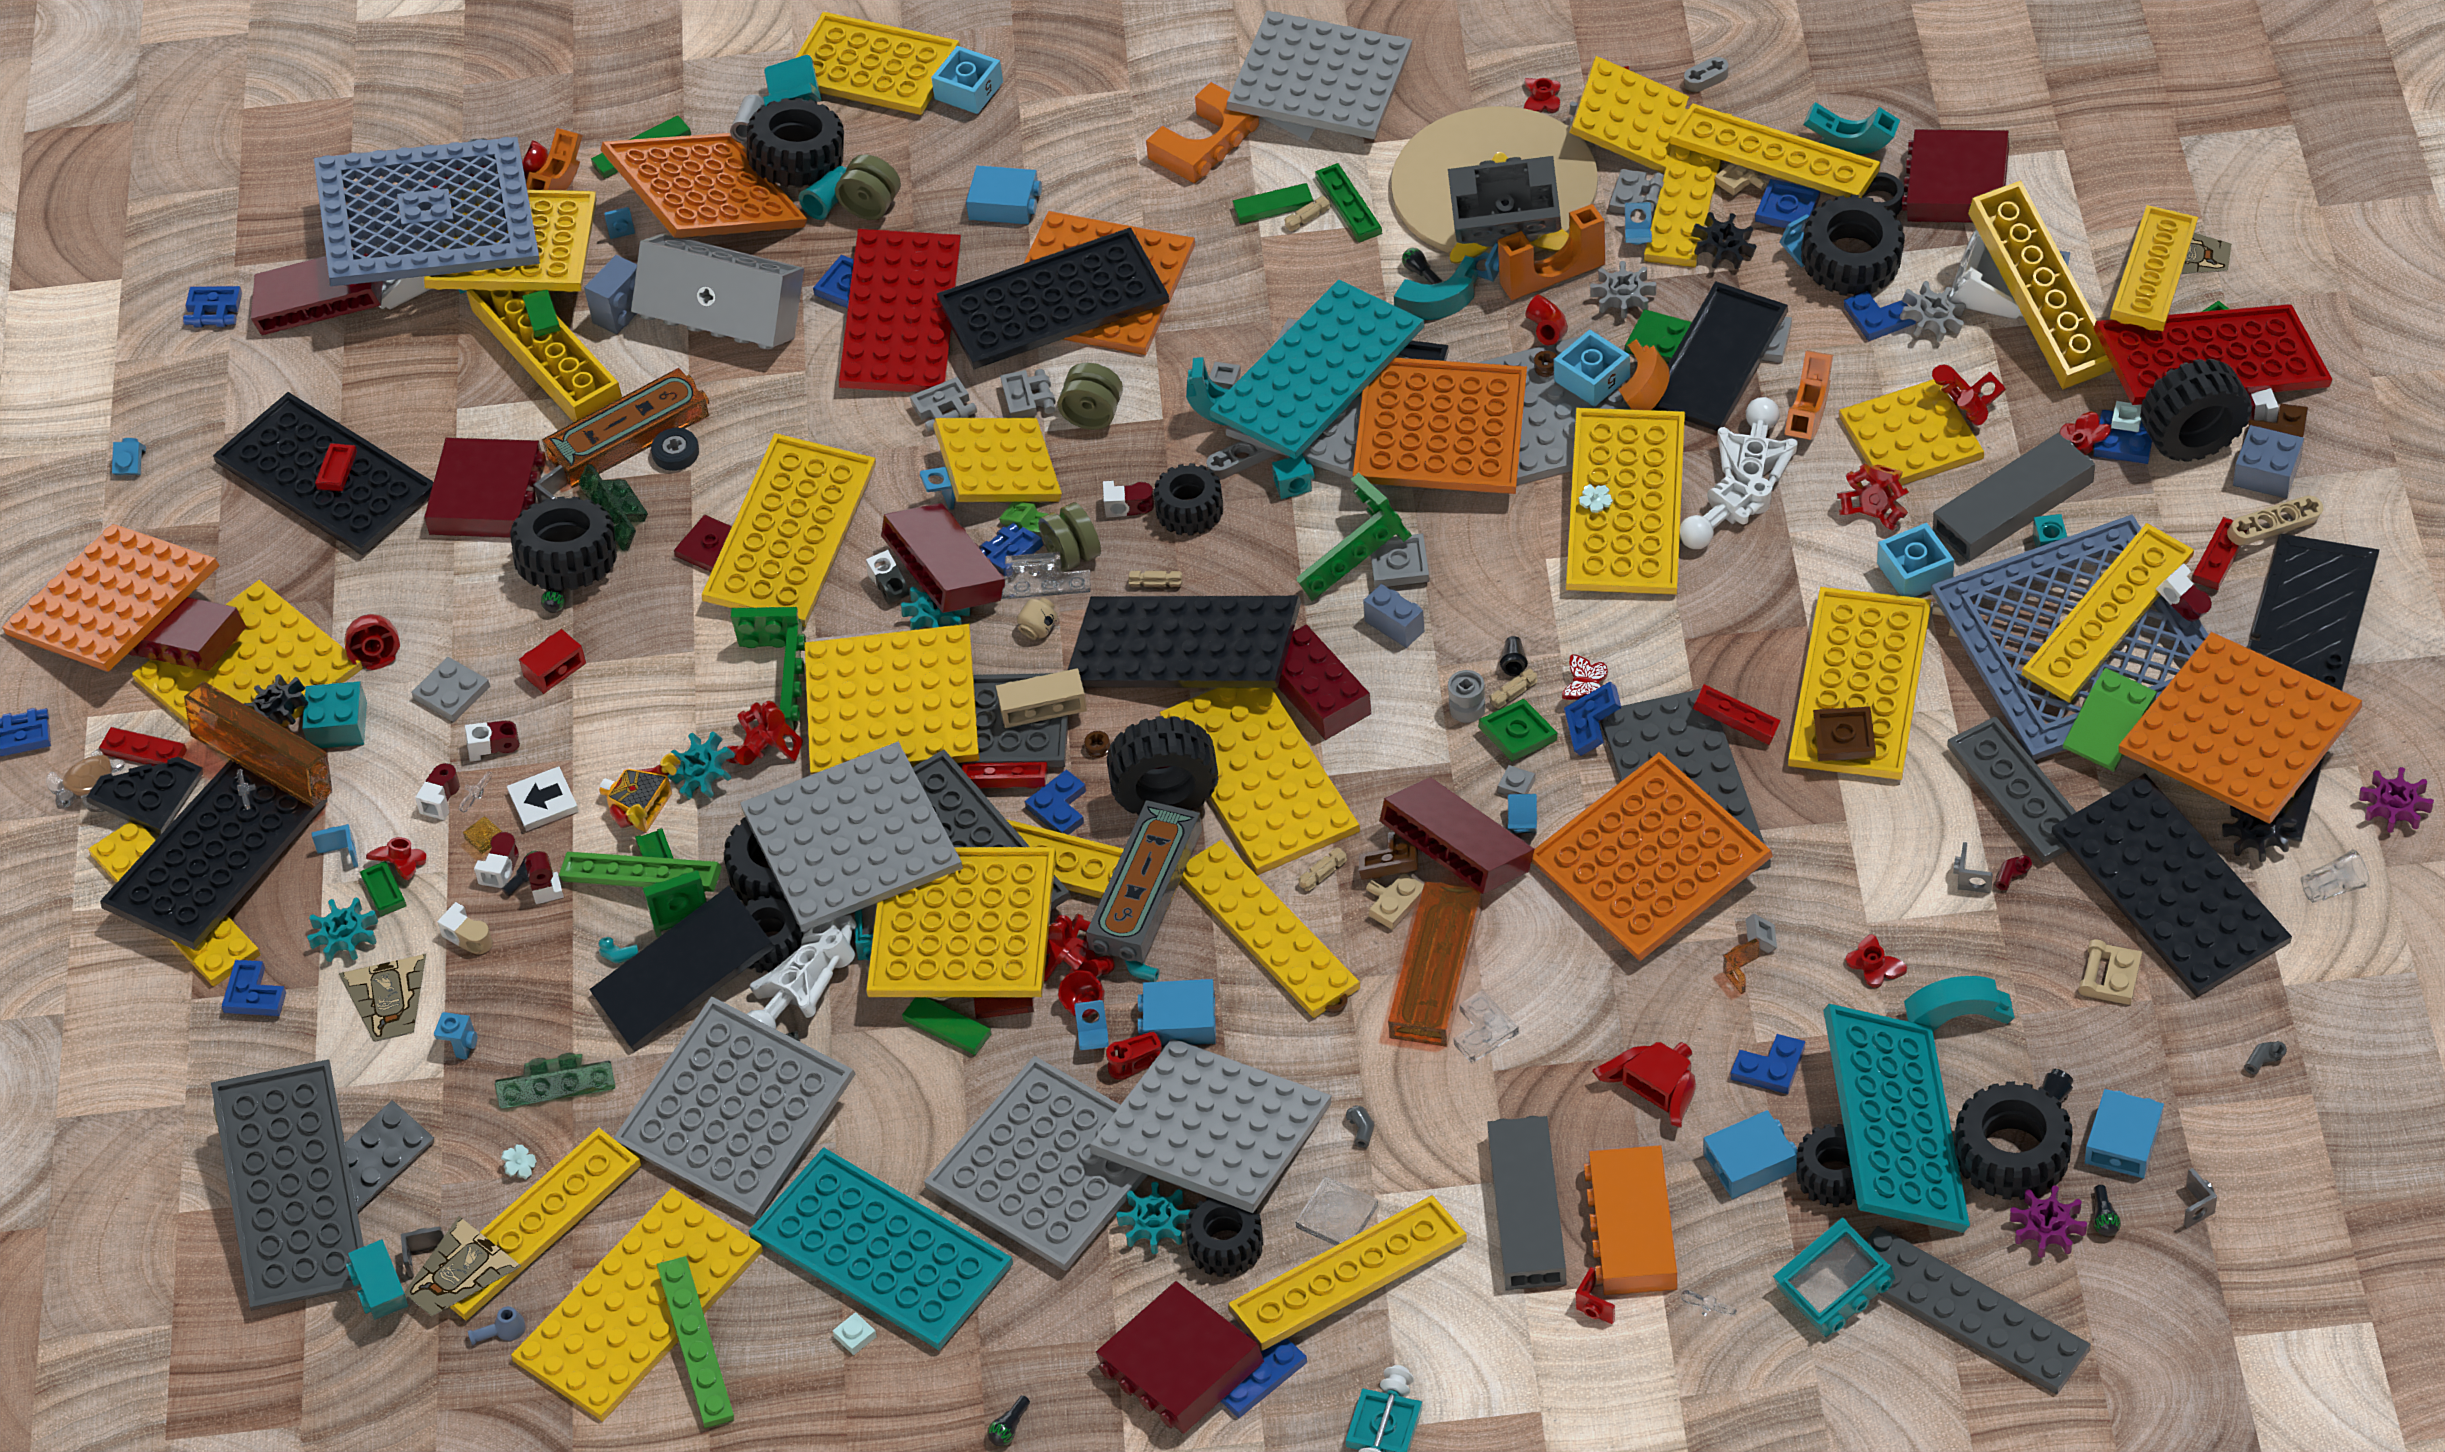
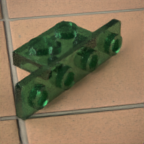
M587 464L583 474L580 476L579 486L589 500L593 501L595 505L599 504L610 514L614 523L615 540L622 551H628L636 533L631 522H645L648 513L626 480H602L594 466Z
M564 1053L558 1056V1058L547 1060L545 1058L532 1059L529 1063H524L523 1075L495 1080V1089L500 1108L607 1091L616 1087L611 1061L584 1064L583 1055H575L574 1053Z

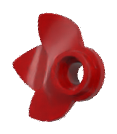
M2091 411L2079 416L2076 423H2065L2060 429V435L2066 440H2070L2080 452L2087 455L2093 450L2094 443L2104 440L2110 434L2112 425L2100 424L2098 414Z

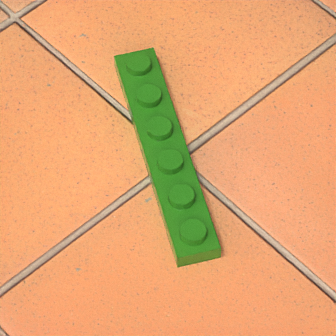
M567 852L558 876L563 882L647 887L656 882H662L681 874L698 870L704 892H714L722 867L715 861Z
M684 1256L657 1263V1271L703 1426L708 1428L734 1421L733 1410L687 1257Z

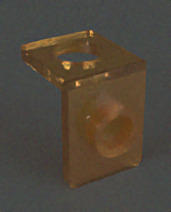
M1756 938L1743 945L1735 946L1730 952L1723 955V972L1740 994L1746 992V977L1740 970V967L1759 957V941Z

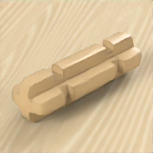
M1320 196L1314 200L1315 203L1311 202L1295 212L1296 215H1289L1284 219L1286 228L1294 231L1300 227V224L1304 225L1319 216V212L1324 213L1329 210V200L1325 196Z
M1130 571L1128 582L1131 587H1140L1141 584H1144V587H1166V585L1180 587L1182 585V573L1180 571H1171V573H1167V571H1145V573Z
M1530 668L1520 674L1521 677L1516 676L1500 688L1501 691L1496 690L1489 696L1491 705L1496 709L1503 707L1507 704L1506 700L1510 702L1527 690L1526 686L1531 687L1538 681L1537 674Z
M1340 848L1332 850L1329 853V857L1325 856L1309 869L1310 872L1306 871L1298 878L1300 887L1305 891H1310L1316 886V881L1320 883L1336 870L1335 866L1340 867L1347 861L1346 853Z

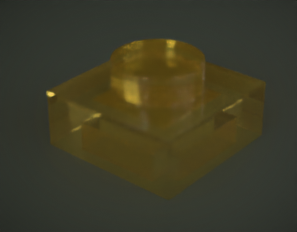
M484 816L463 831V835L466 841L483 854L491 848L490 842L492 837L502 831Z

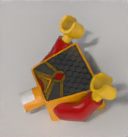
M673 753L666 754L661 759L660 764L654 768L624 770L617 782L607 778L603 779L599 792L607 796L610 815L620 828L634 826L647 833L672 795L668 775H675L677 772L675 766L681 762Z

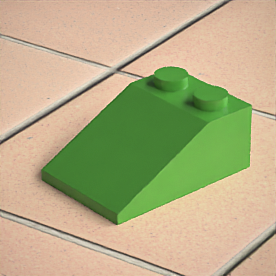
M2105 668L2092 687L2062 748L2114 772L2125 756L2119 753V744L2156 700L2157 691Z

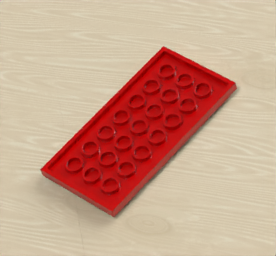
M858 229L839 388L919 393L946 382L952 327L937 300L936 293L956 287L961 235Z
M2292 304L2170 314L2167 317L2163 331L2148 330L2143 326L2134 324H2122L2113 319L2096 321L2093 328L2132 405L2142 404L2143 399H2146L2145 396L2149 388H2153L2154 383L2159 378L2165 377L2166 372L2179 368V365L2187 362L2190 364L2193 363V360L2198 359L2204 361L2214 359L2228 364L2235 371L2248 394L2269 388L2272 389V392L2330 387L2333 380Z

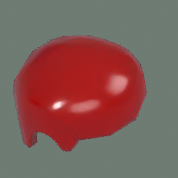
M532 140L522 161L525 179L528 178L529 172L535 173L545 165L549 155L547 149Z
M1076 970L1071 972L1059 984L1058 998L1064 1008L1075 1017L1076 1003L1098 1000L1104 1002L1105 990L1101 982L1089 971ZM1087 1009L1083 1012L1082 1018H1087L1097 1011L1095 1009Z

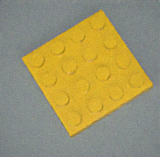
M1595 56L1569 133L1660 173H1664L1672 146L1669 136L1679 123L1689 96Z
M1934 379L1839 409V418L1870 467L1878 464L1902 471L1903 474L1899 479L1901 485L1984 459L1983 448L1949 394L1944 393L1941 390L1942 386L1936 384Z
M935 418L933 427L957 502L1060 501L1062 493L1037 418Z

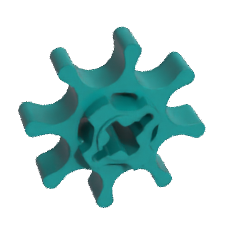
M916 587L910 588L911 601L914 603H901L902 617L913 616L910 619V630H918L925 626L936 628L961 625V618L957 616H970V608L942 613L929 595L918 591Z
M714 731L710 733L708 740L704 744H701V739L697 735L690 733L688 737L691 745L688 751L684 753H679L675 749L671 751L681 761V764L676 774L672 776L669 774L668 778L675 784L685 779V783L679 792L688 799L692 798L694 790L701 786L702 793L712 798L714 796L711 789L712 782L719 777H723L727 781L731 779V775L721 769V766L725 760L733 758L735 753L726 746L717 751L718 745L723 739Z
M357 897L353 899L350 907L338 909L335 900L330 899L328 901L331 910L330 914L326 917H318L314 914L309 916L312 927L314 929H321L319 932L307 936L310 947L315 949L320 945H327L323 952L328 962L333 960L334 954L339 950L349 951L351 959L356 960L358 958L355 949L356 945L360 942H368L374 945L377 942L374 932L372 930H365L370 925L378 924L376 913L374 910H371L366 914H359L362 911V906Z
M1152 1182V1194L1148 1197L1139 1198L1133 1191H1129L1127 1193L1128 1204L1135 1208L1127 1213L1119 1211L1116 1216L1118 1226L1131 1225L1134 1227L1133 1230L1126 1233L1128 1246L1131 1247L1137 1240L1146 1238L1150 1240L1151 1253L1157 1254V1244L1162 1238H1172L1177 1245L1183 1243L1182 1232L1175 1227L1178 1224L1186 1223V1219H1189L1188 1213L1190 1209L1183 1211L1175 1209L1184 1202L1182 1190L1177 1189L1170 1197L1159 1196L1158 1183Z

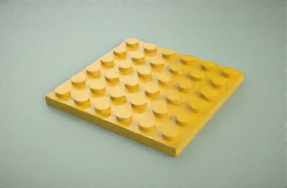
M527 190L540 264L425 276V289L581 291L597 201L596 191Z
M261 580L256 581L225 604L237 607L246 625V629L209 671L150 659L132 673L134 680L228 760L235 754L245 758L260 746L231 730L222 721L221 717L218 721H214L209 687L213 690L217 699L223 696L241 706L244 703L254 701L256 695H258L254 690L256 685H259L262 689H267L268 685L274 684L275 676L278 674L283 677L287 684L293 678L298 677L306 688V686L345 683L363 669L359 660H356L357 665H354L347 657L346 649ZM304 706L295 709L294 714H292L295 720L304 713ZM283 720V723L276 725V727L282 730L290 723L287 720Z
M969 624L804 642L811 775L898 741L912 768L942 750H945L956 763L980 761Z
M954 847L962 862L963 869L877 902L866 990L868 997H1042L1056 861L1055 847Z

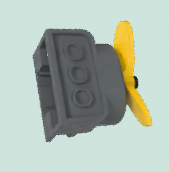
M1497 152L1492 160L1480 162L1479 165L1448 169L1456 241L1458 242L1450 253L1451 263L1460 264L1465 255L1475 258L1493 247L1495 243H1498L1499 239L1519 231L1524 233L1531 245L1549 251L1558 252L1567 242L1569 234L1561 227L1553 156L1521 160L1520 157L1508 158L1504 153Z

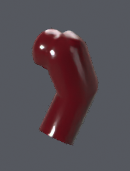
M2021 855L2020 857L2005 860L2000 867L1995 886L2000 890H2008L2012 878L2024 875L2031 869L2032 860L2030 857Z

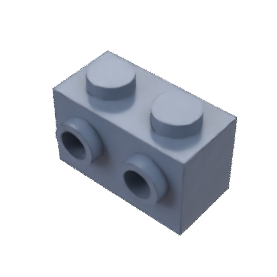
M1380 584L1363 600L1365 622L1405 648L1410 646L1425 632L1424 614L1421 607L1416 603L1409 602L1397 591L1390 590L1383 584Z

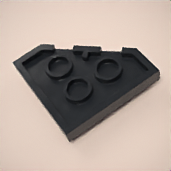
M180 757L167 759V763L155 766L146 764L130 768L129 772L113 776L112 773L102 775L86 796L87 803L161 835L203 775V767Z

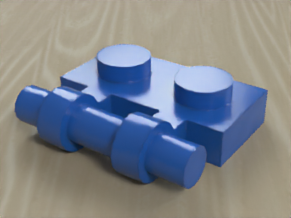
M190 287L185 306L187 312L194 313L193 315H184V325H193L195 328H203L204 325H216L217 327L236 325V315L228 314V312H238L242 297L241 287ZM205 312H216V315H205Z
M1012 523L1007 528L1002 527L997 531V536L989 542L985 541L982 543L979 549L990 559L998 572L1005 577L1044 545L1040 536L1024 527L1019 530L1018 526Z
M31 708L27 709L25 713L15 715L7 713L2 715L0 718V757L51 746L50 725L47 720L49 719V712L47 708L40 710Z

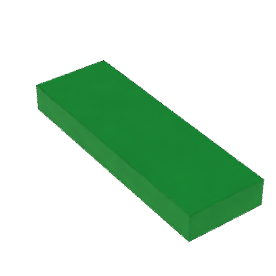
M1303 183L1232 200L1239 224L1297 211L1311 202L1314 203L1308 184Z
M915 997L902 1014L903 1021L973 1055L978 1053L992 1035L990 1028L926 997Z

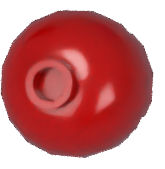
M376 614L362 615L352 621L346 629L344 638L346 654L354 665H357L356 660H359L366 669L375 670L384 668L394 661L395 655L400 649L398 632L390 620Z

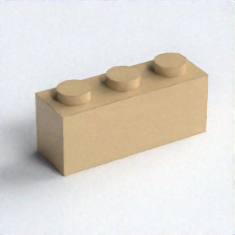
M1078 668L996 685L1004 728L1087 711Z

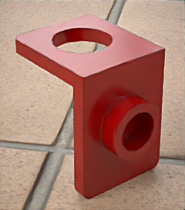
M1590 1267L1575 1292L1576 1309L1584 1312L1585 1315L1592 1319H1601L1613 1324L1615 1321V1305L1590 1294L1596 1284L1595 1268Z

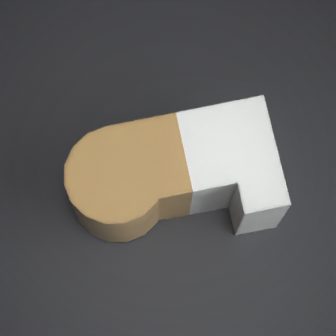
M457 902L437 921L443 938L471 953L484 954L492 947L493 941L487 924L483 921H474L468 918L465 907Z

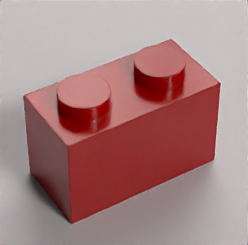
M562 628L519 658L523 677L543 694L586 664L582 646Z

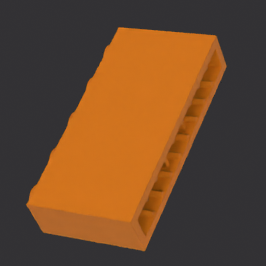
M1662 1145L1589 1151V1163H1584L1585 1182L1591 1181L1592 1188L1586 1189L1588 1207H1594V1214H1589L1591 1232H1597V1239L1592 1240L1593 1257L1600 1258V1265L1595 1266L1596 1283L1603 1284L1604 1296L1677 1290V1266Z

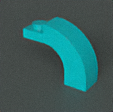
M1814 102L1809 108L1803 125L1822 136L1820 143L1858 155L1872 153L1885 147L1894 138L1900 119L1878 107L1866 119L1847 120Z
M1465 255L1455 273L1446 281L1438 284H1421L1404 279L1394 295V306L1423 320L1441 319L1459 312L1474 298V284L1478 277V271L1475 268V258Z
M1204 357L1193 358L1192 369H1188L1187 401L1205 419L1228 426L1210 417L1209 409L1229 389L1222 388L1212 382L1207 372Z
M1957 976L1939 980L1919 989L1904 1001L1908 1022L1930 1026L1933 1032L1948 1020L1962 1015H1983L2008 1024L2015 1018L2010 995L1997 990L1995 979L1982 976Z

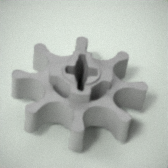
M1620 261L1619 272L1608 273L1604 268H1599L1598 277L1602 284H1590V296L1592 298L1604 297L1599 300V311L1601 313H1604L1609 307L1620 308L1621 318L1625 319L1627 318V308L1638 306L1642 310H1648V298L1644 296H1655L1657 294L1656 282H1643L1647 280V267H1642L1635 273L1626 271V262Z
M1924 281L1919 291L1921 295L1915 294L1910 289L1905 291L1902 302L1912 307L1904 306L1900 319H1913L1918 323L1914 331L1915 336H1920L1922 330L1929 329L1936 334V340L1942 342L1946 334L1945 328L1951 329L1956 334L1960 333L1964 322L1954 316L1961 317L1966 304H1953L1948 301L1952 291L1950 287H1946L1943 293L1937 294L1931 291L1929 282Z

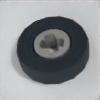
M685 428L666 429L653 439L651 444L652 457L655 463L665 470H683L697 460L699 455L698 440L691 431Z

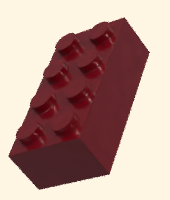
M1306 624L1293 631L1278 689L1323 739L1327 740L1371 715L1369 691Z

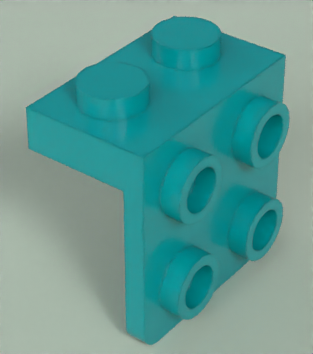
M803 55L765 68L764 73L769 92L768 96L763 97L765 106L769 102H779L785 98H789V100L803 98V101H821L811 56Z

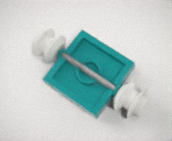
M1394 1365L1384 1370L1386 1379L1380 1382V1387L1385 1393L1362 1388L1345 1440L1346 1447L1359 1450L1358 1452L1410 1451L1423 1409V1403L1419 1400L1405 1398L1410 1394V1388L1407 1385H1411L1414 1381L1413 1375L1406 1367Z

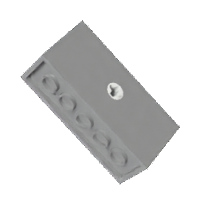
M662 233L640 241L631 312L640 314V317L643 319L654 320L658 318L664 320L663 323L667 325L677 326L682 324L686 325L687 329L700 332L706 330L710 331L711 335L715 337L730 336L734 337V341L739 343L754 342L758 343L760 348L773 349L775 346L784 345L785 342L795 338L804 268L693 240L674 238L672 235Z

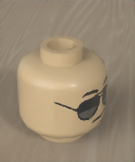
M1043 597L1040 600L1029 599L1017 616L1020 632L1033 640L1045 638L1058 620L1057 613L1054 611L1055 605Z

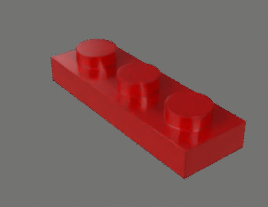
M2222 518L2192 575V582L2219 590L2241 548L2240 545L2233 543L2227 535V530L2234 520Z
M1703 684L1692 708L1770 745L1781 721L1706 684Z
M110 727L99 746L102 755L141 764H151V766L167 763V759L175 757L183 759L187 752L185 743Z
M1047 762L963 763L962 770L979 789L1037 788L1046 786Z

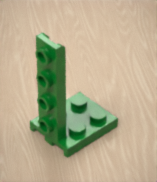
M1359 472L1350 479L1356 487L1353 492L1362 503H1366L1368 506L1366 511L1371 518L1297 577V582L1311 601L1315 600L1394 535L1398 536L1403 542L1412 536L1410 531L1402 524V519L1398 513L1390 506V501Z
M731 608V620L739 647L756 648L772 646L782 648L785 646L780 710L785 716V723L794 730L795 721L800 720V707L797 705V698L802 697V683L799 681V674L804 673V659L801 658V651H805L804 642H806V636L802 633L801 619L798 618V608Z
M662 828L642 836H635L642 857L674 859ZM698 870L684 873L662 882H656L643 888L657 938L662 935V931L671 929L707 902Z

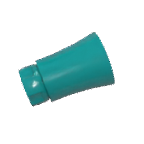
M838 166L833 171H829L812 186L799 193L800 205L809 216L817 220H823L839 202L836 197L835 187L841 176L846 172V167Z

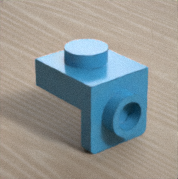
M122 438V442H113L112 474L141 475L142 452H146V446L138 442L136 438Z
M443 1012L434 1031L436 1039L451 1041L456 1058L467 1059L471 1049H474L477 1044V1032L474 1031L470 1016Z

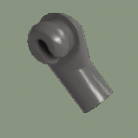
M2280 1041L2258 1044L2244 1065L2245 1070L2251 1074H2257L2263 1063L2281 1060L2286 1055V1045Z
M1355 1105L1347 1110L1346 1119L1358 1127L1354 1143L1358 1147L1366 1148L1369 1146L1375 1124L1364 1107Z

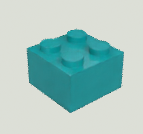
M361 681L306 686L305 698L309 703L307 706H304L302 729L307 744L314 749L364 745L367 700Z
M383 1239L348 1253L351 1262L346 1263V1267L354 1287L361 1286V1290L357 1291L365 1314L371 1312L374 1320L408 1307L405 1293Z

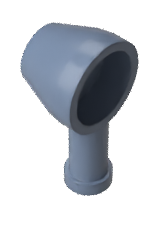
M507 1306L498 1311L494 1324L467 1332L472 1345L494 1336H498L506 1341H512L523 1335L526 1324L523 1316L517 1310Z

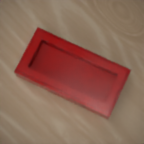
M330 443L315 482L317 489L343 491L357 454L355 445Z

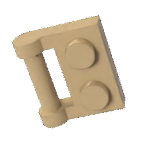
M2097 939L2091 940L2088 946V953L2090 955L2084 979L2079 984V993L2086 997L2131 1005L2142 951L2106 945L2105 942ZM2101 958L2109 959L2104 985L2096 983Z

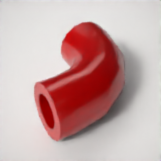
M1540 294L1534 296L1526 309L1525 316L1538 324L1536 328L1538 340L1547 346L1554 345L1567 333L1566 317L1554 303Z

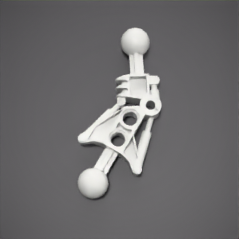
M1760 397L1752 400L1745 412L1747 423L1752 427L1750 435L1734 434L1725 427L1718 429L1717 442L1720 448L1722 471L1726 477L1716 484L1714 488L1708 490L1707 497L1713 509L1704 516H1690L1684 519L1680 525V540L1686 547L1702 549L1708 546L1713 538V529L1725 519L1732 524L1735 522L1747 524L1750 514H1761L1769 509L1772 487L1775 482L1779 481L1789 460L1796 454L1797 441L1793 438L1784 441L1766 438L1767 431L1776 425L1780 417L1778 405L1773 400L1767 397ZM1772 469L1769 481L1763 478V475Z
M842 916L804 931L801 947L774 970L751 983L750 989L757 999L773 997V999L763 1010H751L747 1015L776 1029L775 1020L790 1003L798 1006L805 1017H813L816 1012V1003L833 976L832 971L834 968L847 966L855 957L850 940L852 930L856 928L857 924L852 916Z

